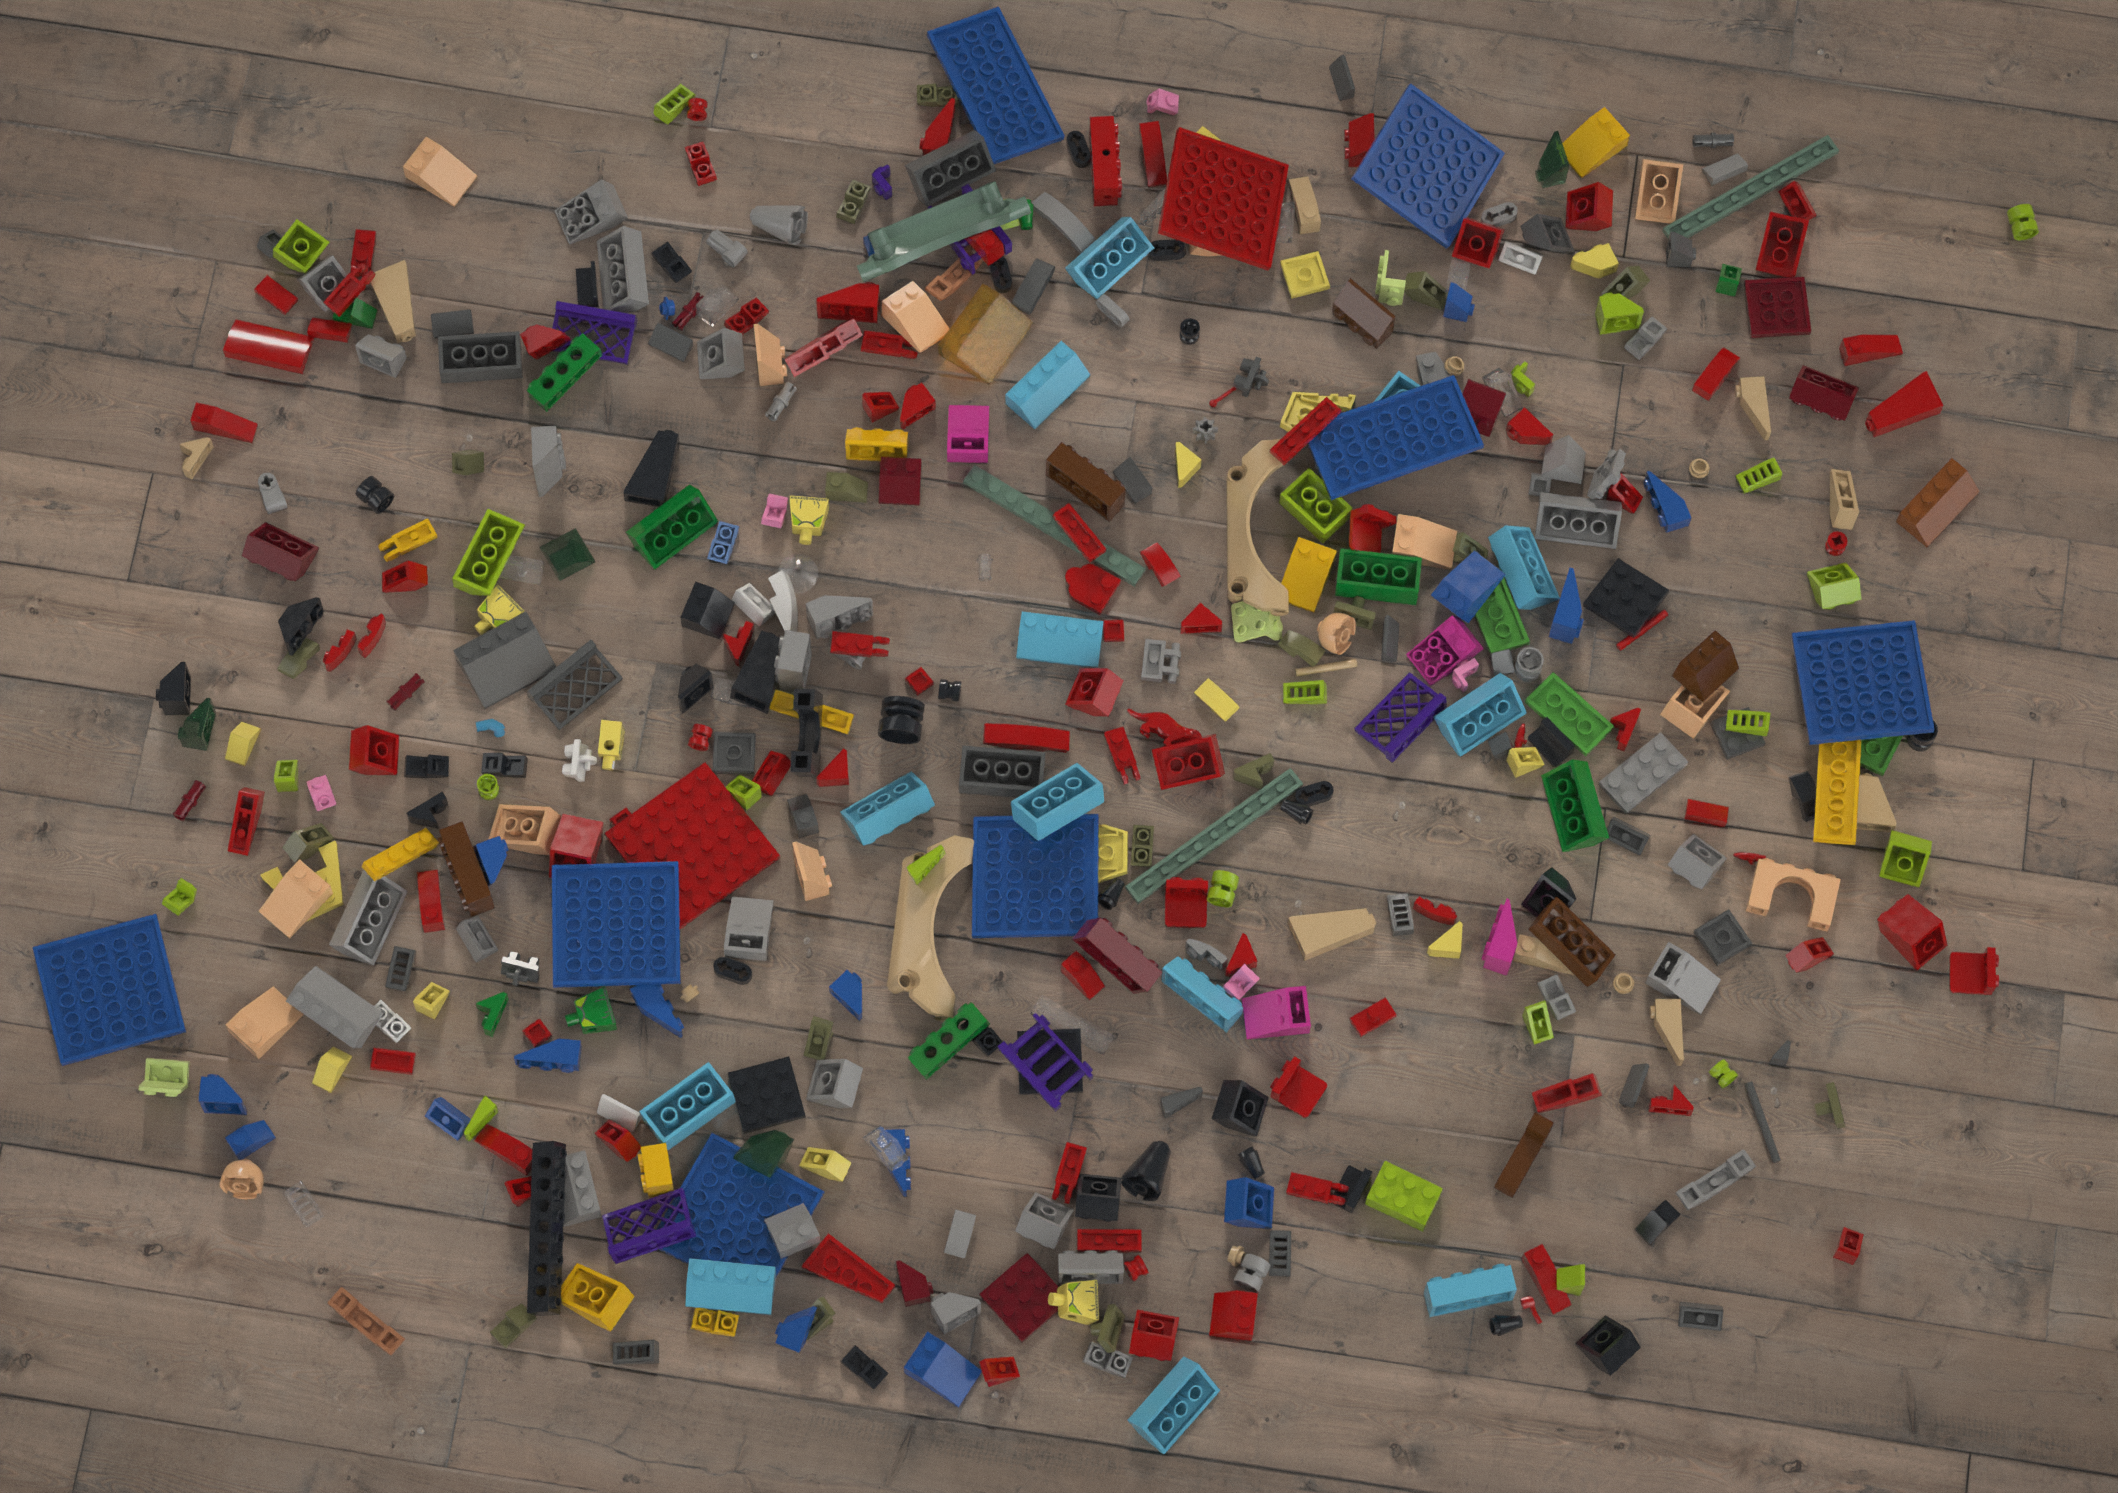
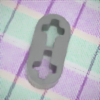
M1506 202L1486 209L1482 213L1481 222L1496 227L1513 222L1517 216V207L1513 203ZM1506 209H1508L1509 212L1512 211V214L1510 216L1508 213H1505ZM1487 216L1494 218L1493 222L1486 220Z
M1103 294L1095 301L1097 307L1117 326L1123 327L1130 320L1126 312L1107 295Z

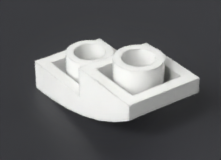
M380 1000L375 1007L382 1011L383 1015L376 1026L397 1043L411 1027Z

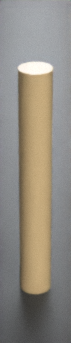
M1351 659L1315 665L1314 667L1296 668L1295 673L1296 677L1353 668L1357 667V660Z

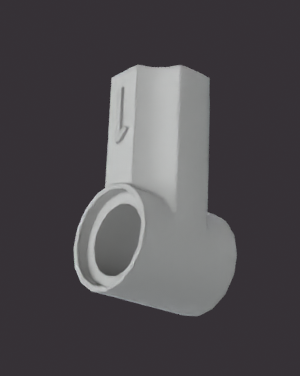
M718 229L713 231L706 240V244L718 252L722 259L731 267H735L748 254L747 249L740 242H733Z

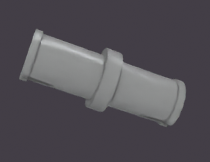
M786 382L780 393L773 398L774 402L765 413L766 417L770 415L769 420L776 421L782 410L788 407V401L797 390L795 386L792 389V383Z

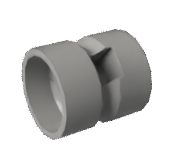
M1527 647L1519 652L1514 670L1520 680L1532 682L1539 677L1544 662L1542 653L1534 647Z
M1246 1254L1241 1263L1242 1269L1237 1271L1233 1282L1248 1292L1258 1293L1263 1284L1261 1278L1266 1277L1271 1265L1256 1255Z

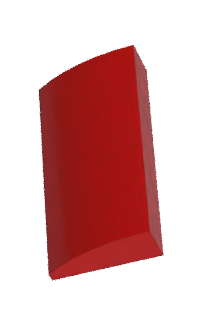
M236 319L228 334L223 352L225 357L303 374L314 337Z

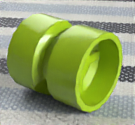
M2020 204L2007 211L2015 240L2031 239L2039 233L2037 222L2034 220L2035 215L2032 205Z
M1224 870L1213 871L1210 883L1212 887L1209 888L1207 902L1218 907H1232L1235 898L1233 891L1237 889L1239 877L1234 873Z

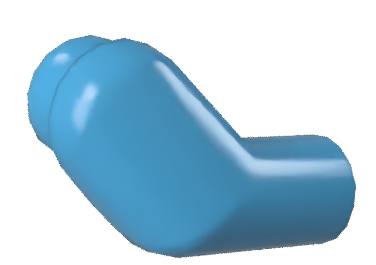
M495 719L476 722L477 732L492 730L495 737L505 735V726Z

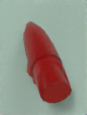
M1523 723L1516 734L1514 748H1521L1522 744L1527 743V740H1524L1525 724Z
M1748 852L1733 854L1738 859L1748 861L1750 865H1753L1755 861L1758 862L1759 859L1766 858L1765 855Z

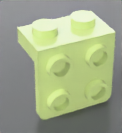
M1385 250L1384 256H1380L1375 294L1379 295L1378 302L1387 303L1390 306L1402 305L1406 280L1386 278L1389 250Z
M1243 601L1232 604L1233 632L1236 642L1241 643L1261 636H1267L1274 641L1282 639L1283 625L1280 621V616H1274L1269 611H1261Z
M147 1058L145 1080L139 1085L138 1090L144 1091L146 1095H156L157 1092L165 1093V1096L177 1097L178 1094H181L188 1087L190 1061Z

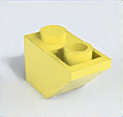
M1609 243L1605 245H1596L1587 252L1581 251L1576 253L1572 257L1570 266L1573 270L1599 279L1617 272L1619 262Z

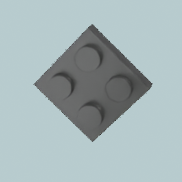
M1749 707L1742 709L1743 711H1750ZM1727 715L1710 722L1726 760L1765 746L1763 736L1726 731ZM1735 716L1733 718V725H1737V717ZM1742 718L1741 726H1745L1746 718ZM1750 719V726H1754V719Z

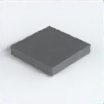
M714 732L712 771L715 774L754 775L756 733Z
M1729 909L1694 930V934L1716 966L1752 945L1751 940Z

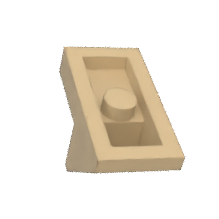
M206 437L180 444L181 451L190 456L186 457L182 464L186 477L193 479L214 446L210 438Z

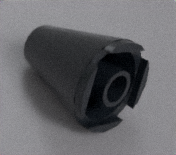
M1163 1141L1152 1142L1124 1172L1121 1184L1126 1191L1135 1197L1138 1194L1144 1196L1143 1200L1145 1201L1158 1200L1161 1195L1171 1154L1168 1144Z

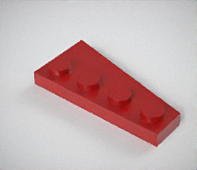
M829 1233L801 1266L809 1272L880 1303H883L896 1287L894 1283Z

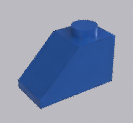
M1451 282L1443 317L1467 322L1468 315H1473L1475 304H1471L1473 296L1457 284Z
M846 970L829 986V992L860 1021L862 1019V980L855 972L851 974Z
M264 1120L244 1125L225 1137L238 1160H243L276 1138Z
M812 1306L787 1316L783 1323L779 1322L775 1334L778 1335L775 1343L799 1353L806 1343L817 1307Z

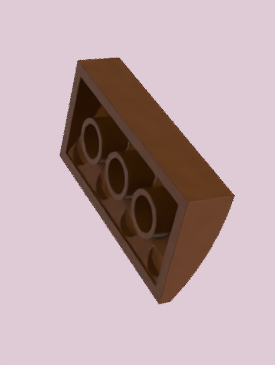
M1555 897L1528 928L1586 987L1599 979L1616 955L1558 897Z

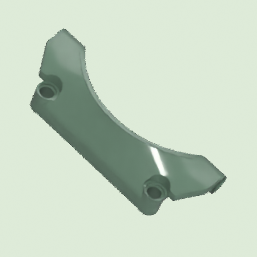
M993 181L976 190L868 233L867 235L875 253L870 255L866 262L857 265L863 282H866L939 248L1004 225L1032 212L1025 196L1016 200L1010 198L1003 200L996 181Z

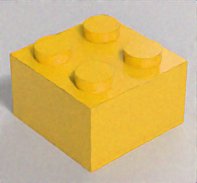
M666 1143L641 1147L642 1154H638V1161L641 1173H645L641 1175L644 1193H648L649 1199L674 1191Z

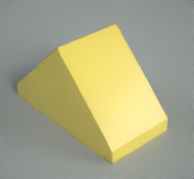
M1176 442L1178 488H1181L1201 468L1202 459L1180 442Z
M241 722L230 733L225 759L245 766L261 728Z
M1536 747L1512 748L1507 756V762L1515 778L1545 765Z
M1459 921L1428 947L1427 954L1434 957L1460 958L1463 924Z
M431 982L414 998L413 1003L416 1011L435 1020L450 990Z
M332 1047L320 1058L312 1084L331 1093L352 1056Z

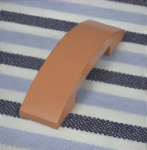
M970 245L964 249L969 256L976 253ZM958 258L941 276L938 275L925 287V290L939 301H942L960 288L972 274L968 269L965 270L962 267L960 258ZM983 259L975 262V271L983 263Z
M343 1287L327 1302L349 1324L390 1356L405 1341L404 1337L371 1313Z

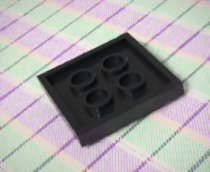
M1618 558L1583 602V607L1635 638L1669 594V589Z
M1081 1028L1053 1029L1052 1031L1082 1063ZM1040 1030L1018 1050V1057L1021 1060L1029 1058L1050 1039V1036L1044 1030ZM1017 1031V1039L1026 1031ZM1056 1044L1032 1065L1031 1071L1036 1076L1038 1074L1041 1075L1065 1053ZM1071 1060L1068 1061L1046 1081L1047 1084L1045 1086L1050 1092L1056 1090L1079 1068ZM1019 1073V1095H1038V1092ZM1083 1077L1066 1093H1083Z
M789 1056L728 1072L744 1134L806 1118Z

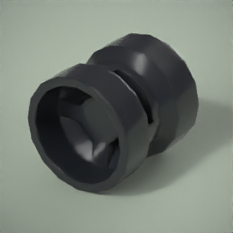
M1188 318L1183 320L1180 325L1179 337L1185 344H1195L1199 339L1200 324L1197 320Z
M941 679L938 699L945 700L950 698L952 701L959 702L961 681L949 682L947 679Z

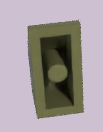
M1640 266L1626 267L1601 294L1619 293L1630 299L1637 295L1650 282V279Z
M1426 271L1407 273L1404 293L1413 301L1443 310L1449 291Z
M827 472L825 488L827 499L867 503L868 482L848 473Z
M322 823L294 831L282 848L296 863L299 859L301 861L309 859L319 851V847L330 843L334 837Z

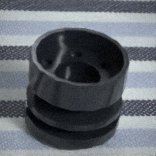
M906 696L885 697L882 700L881 716L883 718L879 720L878 736L885 741L896 744L918 743L921 740L922 724L920 722L924 718L925 704L917 699Z

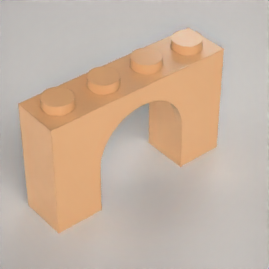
M1768 858L1759 859L1754 872L1746 912L1766 916L1769 911L1773 890L1783 883H1796L1804 887L1811 897L1812 906L1807 927L1828 932L1841 879L1828 873L1824 875L1815 873L1814 870L1808 868L1798 869L1788 863L1778 864Z

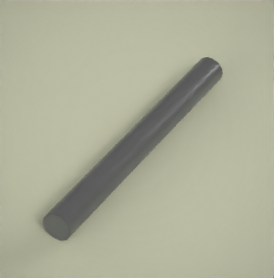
M1752 1081L1745 1084L1772 1162L1777 1163L1781 1161L1754 1084Z

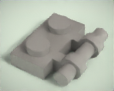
M1145 639L1141 680L1162 682V675H1167L1168 683L1176 684V678L1179 676L1178 660L1181 659L1180 644L1172 643L1171 649H1165L1166 641ZM1164 657L1170 658V666H1163Z

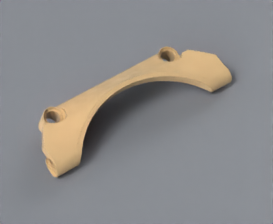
M1280 439L1261 440L1242 457V466H1233L1229 469L1226 481L1227 597L1232 603L1243 601L1261 611H1269L1274 616H1284L1289 613V592L1284 585L1269 573L1256 553L1250 533V513L1254 499L1261 486L1273 472L1283 466L1281 462L1269 453L1270 449ZM1237 476L1240 480L1235 481L1232 477ZM1239 589L1241 593L1236 594L1232 590Z
M956 835L927 848L928 853L942 845L946 854L918 885L912 880L906 867L926 853H915L904 858L902 862L887 987L890 992L894 994L903 991L909 992V998L928 1014L934 1015L935 1020L944 1022L949 1017L953 1018L955 994L943 975L936 955L933 931L935 912L940 896L948 882L961 869L972 864L974 840Z

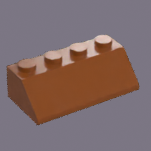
M1951 458L1899 513L1896 523L1928 548L1980 491L1969 472Z

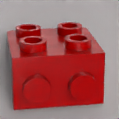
M1364 504L1360 508L1351 510L1350 549L1381 553L1382 529L1395 525L1397 523V516L1389 514L1386 510L1377 509L1371 504Z
M1181 877L1166 879L1165 925L1167 927H1206L1207 880L1203 878L1183 880Z
M1987 947L1984 953L1952 952L1949 955L1950 992L1992 995L1995 988L1999 986V975H1996V967L1999 966V955H1996V947Z
M1294 1056L1291 1062L1287 1060L1283 1065L1281 1077H1276L1270 1086L1272 1089L1271 1098L1303 1118H1307L1327 1089V1083L1300 1067L1301 1060Z

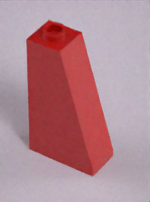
M1925 371L1868 413L1865 425L1874 437L1941 413L1944 405L1928 372Z

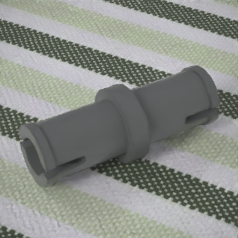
M1712 132L1710 135L1695 134L1693 135L1694 139H1692L1693 147L1710 146L1711 148H1716V146L1734 145L1732 143L1734 142L1733 133L1716 134Z

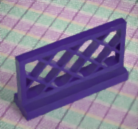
M560 301L556 302L552 329L557 330L558 328L559 331L565 333L575 327L580 336L582 333L576 325L582 321H588L591 328L583 332V334L586 336L594 330L599 339L593 343L597 345L602 341L607 349L602 353L603 355L599 360L628 365L634 331L638 321L636 315ZM559 318H568L572 324L562 330L558 325ZM602 324L608 325L611 331L601 337L596 328ZM621 328L630 329L629 336L623 340L616 333ZM614 334L619 342L609 348L604 339ZM571 341L553 351H565L570 346ZM622 345L625 350L624 358L615 357L612 351Z
M1409 672L1354 729L1355 732L1384 753L1386 759L1393 763L1435 720L1434 716L1447 707V700L1443 694H1437ZM1411 680L1417 685V690L1405 691L1404 686ZM1429 694L1433 697L1429 702L1420 703V695ZM1417 695L1418 703L1405 704V696ZM1396 696H1403V704L1391 705V699ZM1418 708V714L1406 717V709ZM1403 709L1404 717L1392 718L1391 710ZM1382 710H1389V718L1377 719V713ZM1404 722L1405 727L1402 730L1392 731V723ZM1390 723V731L1378 732L1377 724ZM1375 724V732L1366 733L1362 729L1366 725ZM1390 736L1391 741L1384 747L1378 742V737Z
M683 1188L602 1215L609 1244V1254L615 1264L696 1237ZM681 1197L677 1207L669 1204L673 1198ZM655 1204L662 1205L657 1214L649 1211ZM666 1208L673 1210L669 1219L662 1217ZM632 1212H642L636 1221L629 1218ZM678 1213L685 1215L686 1220L678 1223L673 1222ZM646 1215L653 1217L649 1226L641 1223ZM621 1219L616 1228L610 1226L609 1220ZM658 1220L666 1223L661 1229H653ZM626 1222L633 1224L628 1233L621 1231ZM638 1227L645 1229L643 1235L633 1236ZM618 1234L625 1237L622 1242L614 1244L613 1241Z

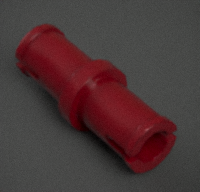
M696 292L691 301L682 307V312L672 322L675 328L678 326V330L682 331L690 319L695 318L696 312L707 301L703 295L700 297L701 294Z
M415 673L409 681L398 687L399 690L386 703L391 705L390 707L396 711L406 699L413 697L412 694L425 681Z
M195 780L187 794H183L181 803L173 812V816L176 819L184 821L192 807H196L198 804L197 800L206 789L202 782Z

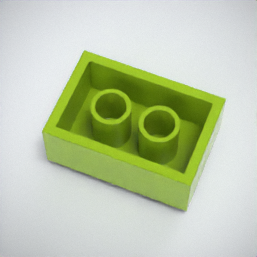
M1310 468L1280 494L1279 504L1321 543L1328 540L1350 519V512L1353 510L1342 497L1331 500L1323 480Z
M1384 1161L1366 1198L1365 1204L1423 1232L1443 1188Z

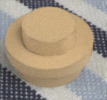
M1453 356L1445 361L1444 367L1449 374L1459 376L1464 371V362L1461 358Z
M1695 459L1689 465V472L1695 478H1704L1709 473V464L1704 459Z
M1620 973L1614 978L1613 987L1618 993L1627 994L1632 991L1634 980L1629 974Z
M691 984L681 991L683 995L680 999H684L686 1003L700 993L697 990L698 986L692 987Z
M1233 1246L1231 1248L1228 1262L1232 1263V1266L1237 1267L1242 1263L1246 1255L1244 1247Z

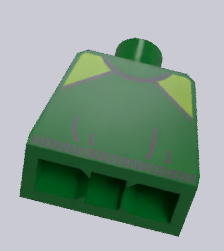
M605 987L575 1000L574 1004L577 1012L565 1015L568 1027L580 1024L583 1034L617 1030Z

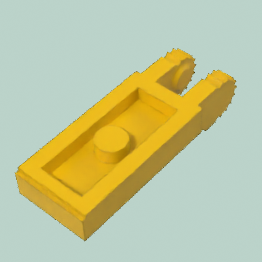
M425 519L392 535L391 538L380 543L378 548L380 551H385L394 544L396 545V549L386 553L384 556L385 561L388 562L438 538L429 519Z

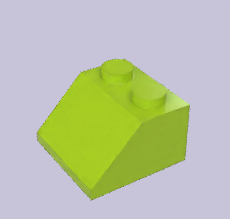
M296 219L274 247L273 257L289 269L306 274L330 242Z
M1605 293L1599 296L1595 316L1600 335L1639 329L1644 313L1643 308L1619 293Z
M1846 562L1807 572L1815 600L1822 609H1833L1838 605H1849L1855 603V601L1862 600L1859 577Z
M1891 830L1879 877L1919 888L1931 853L1932 841Z

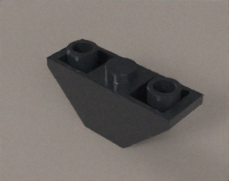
M315 597L288 606L278 620L289 655L293 656L296 650L301 647L306 636L311 633L313 626L323 616L324 609L320 598Z

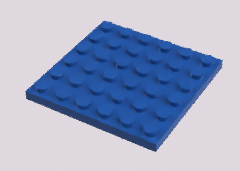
M1409 84L1351 180L1444 248H1448L1460 230L1463 219L1469 215L1505 153L1421 90Z
M1915 620L1792 633L1791 638L1809 745L1934 732Z
M1083 814L1039 841L1013 820V816L973 818V939L1075 936L1087 920L1098 918V814Z
M678 861L552 865L553 988L681 984Z
M157 914L33 947L62 1066L186 1032Z
M711 1133L680 1187L685 1191L696 1237L659 1250L688 1265L689 1258L772 1266L776 1268L777 1278L789 1256L780 1258L764 1219L803 1203L812 1216L824 1195V1191ZM681 1197L674 1198L670 1205L677 1207ZM668 1208L664 1218L669 1219L673 1210ZM678 1213L673 1222L678 1223L686 1220L685 1215ZM661 1221L656 1230L663 1228L666 1223Z

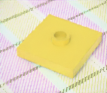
M1319 251L1280 261L1291 299L1330 289Z

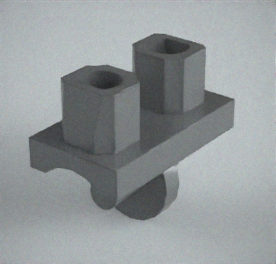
M1255 357V360L1243 359L1240 370L1249 373L1248 377L1237 374L1233 383V387L1242 391V396L1248 398L1254 383V389L1260 390L1261 386L1268 385L1269 379L1265 377L1267 372L1261 370L1260 374H1258L1262 358Z
M512 951L507 957L503 956L501 960V974L506 975V978L513 979V986H518L520 981L526 983L527 981L538 982L540 967L538 958L529 957L527 962L520 961L521 955Z

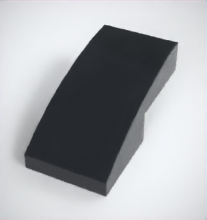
M668 241L651 253L653 258L675 283L692 273L690 267L681 255L678 256Z
M483 753L481 773L499 777L526 778L528 758L525 755L505 756L504 753Z
M429 754L427 757L406 755L404 777L444 778L449 776V756Z
M856 1345L840 1361L873 1390L888 1375L886 1370L875 1360L870 1359Z

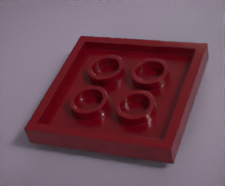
M1805 277L1744 281L1750 338L1811 334Z
M1028 1253L979 1294V1297L1021 1343L1058 1312V1306H1051L1048 1303L1049 1294L1051 1292L1057 1293L1058 1286Z

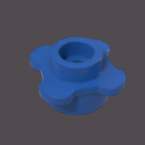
M664 297V301L659 305L660 313L664 315L665 320H668V316L675 315L674 301L668 300L667 297Z

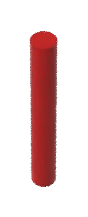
M1664 609L1646 622L1635 638L1628 635L1616 644L1617 648L1622 651L1665 619L1668 616L1667 611Z

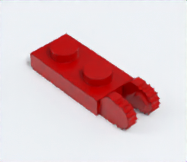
M356 229L350 273L360 263L366 265L362 278L371 271L377 236L376 231Z
M360 263L323 302L324 305L340 317L355 298L366 288V285L371 283L376 274L373 271H369L359 281L357 278L366 270V265Z
M867 330L863 333L861 352L895 357L902 356L907 359H915L918 354L913 350L902 349L903 345L913 347L902 335Z
M832 631L830 653L862 657H888L889 651L872 648L873 644L887 645L890 639L882 636L874 637V635Z
M1124 727L1104 732V738L1116 771L1119 772L1123 784H1128V776L1125 769L1131 768L1135 780H1141L1137 762Z
M1066 1142L1055 1179L1053 1200H1057L1060 1187L1063 1185L1069 1187L1064 1203H1070L1073 1189L1076 1188L1087 1147Z
M1291 1172L1286 1194L1326 1204L1329 1202L1344 1205L1346 1200L1340 1196L1330 1195L1331 1190L1346 1193L1349 1187L1344 1184L1333 1183V1181Z

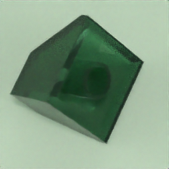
M1554 131L1539 161L1538 169L1535 170L1537 182H1541L1542 188L1566 183L1570 165L1558 131Z
M576 528L540 547L559 581L595 563L593 556Z
M206 698L187 717L183 727L179 728L178 739H180L182 747L207 751L216 717V710L211 698Z
M778 1130L753 1135L736 1152L733 1159L771 1178L787 1159L794 1139Z

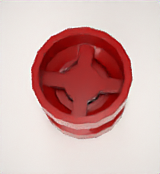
M694 724L692 727L693 735L689 738L688 746L698 751H707L709 746L708 739L712 736L713 729L706 725Z

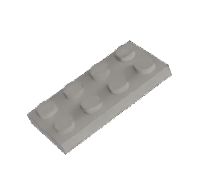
M1660 732L1599 781L1598 785L1627 814L1687 766L1688 761Z

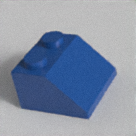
M500 836L473 846L488 886L495 882L506 859V852L509 851L505 839L501 840Z
M208 1074L207 1077L201 1076L199 1103L204 1113L247 1115V1109L242 1099L222 1077L216 1074Z
M1247 1177L1227 1180L1224 1222L1237 1227L1272 1229L1274 1187Z

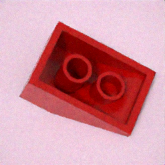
M1770 211L1756 270L1787 278L1795 277L1809 220Z
M873 282L858 283L818 297L816 300L817 318L846 321L853 317L856 322L878 324L880 306L879 285Z
M1216 733L1152 749L1161 790L1214 779L1225 774Z

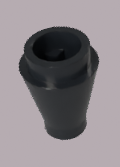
M1286 799L1281 806V811L1288 814L1299 824H1308L1313 815V810L1310 809L1309 805Z
M1114 878L1098 895L1099 905L1107 910L1116 907L1122 889L1125 886L1124 882Z
M1253 1146L1238 1154L1239 1161L1253 1176L1254 1180L1265 1174L1258 1151Z
M1495 1315L1494 1318H1490L1489 1326L1493 1335L1501 1336L1515 1329L1522 1328L1523 1321L1520 1315Z

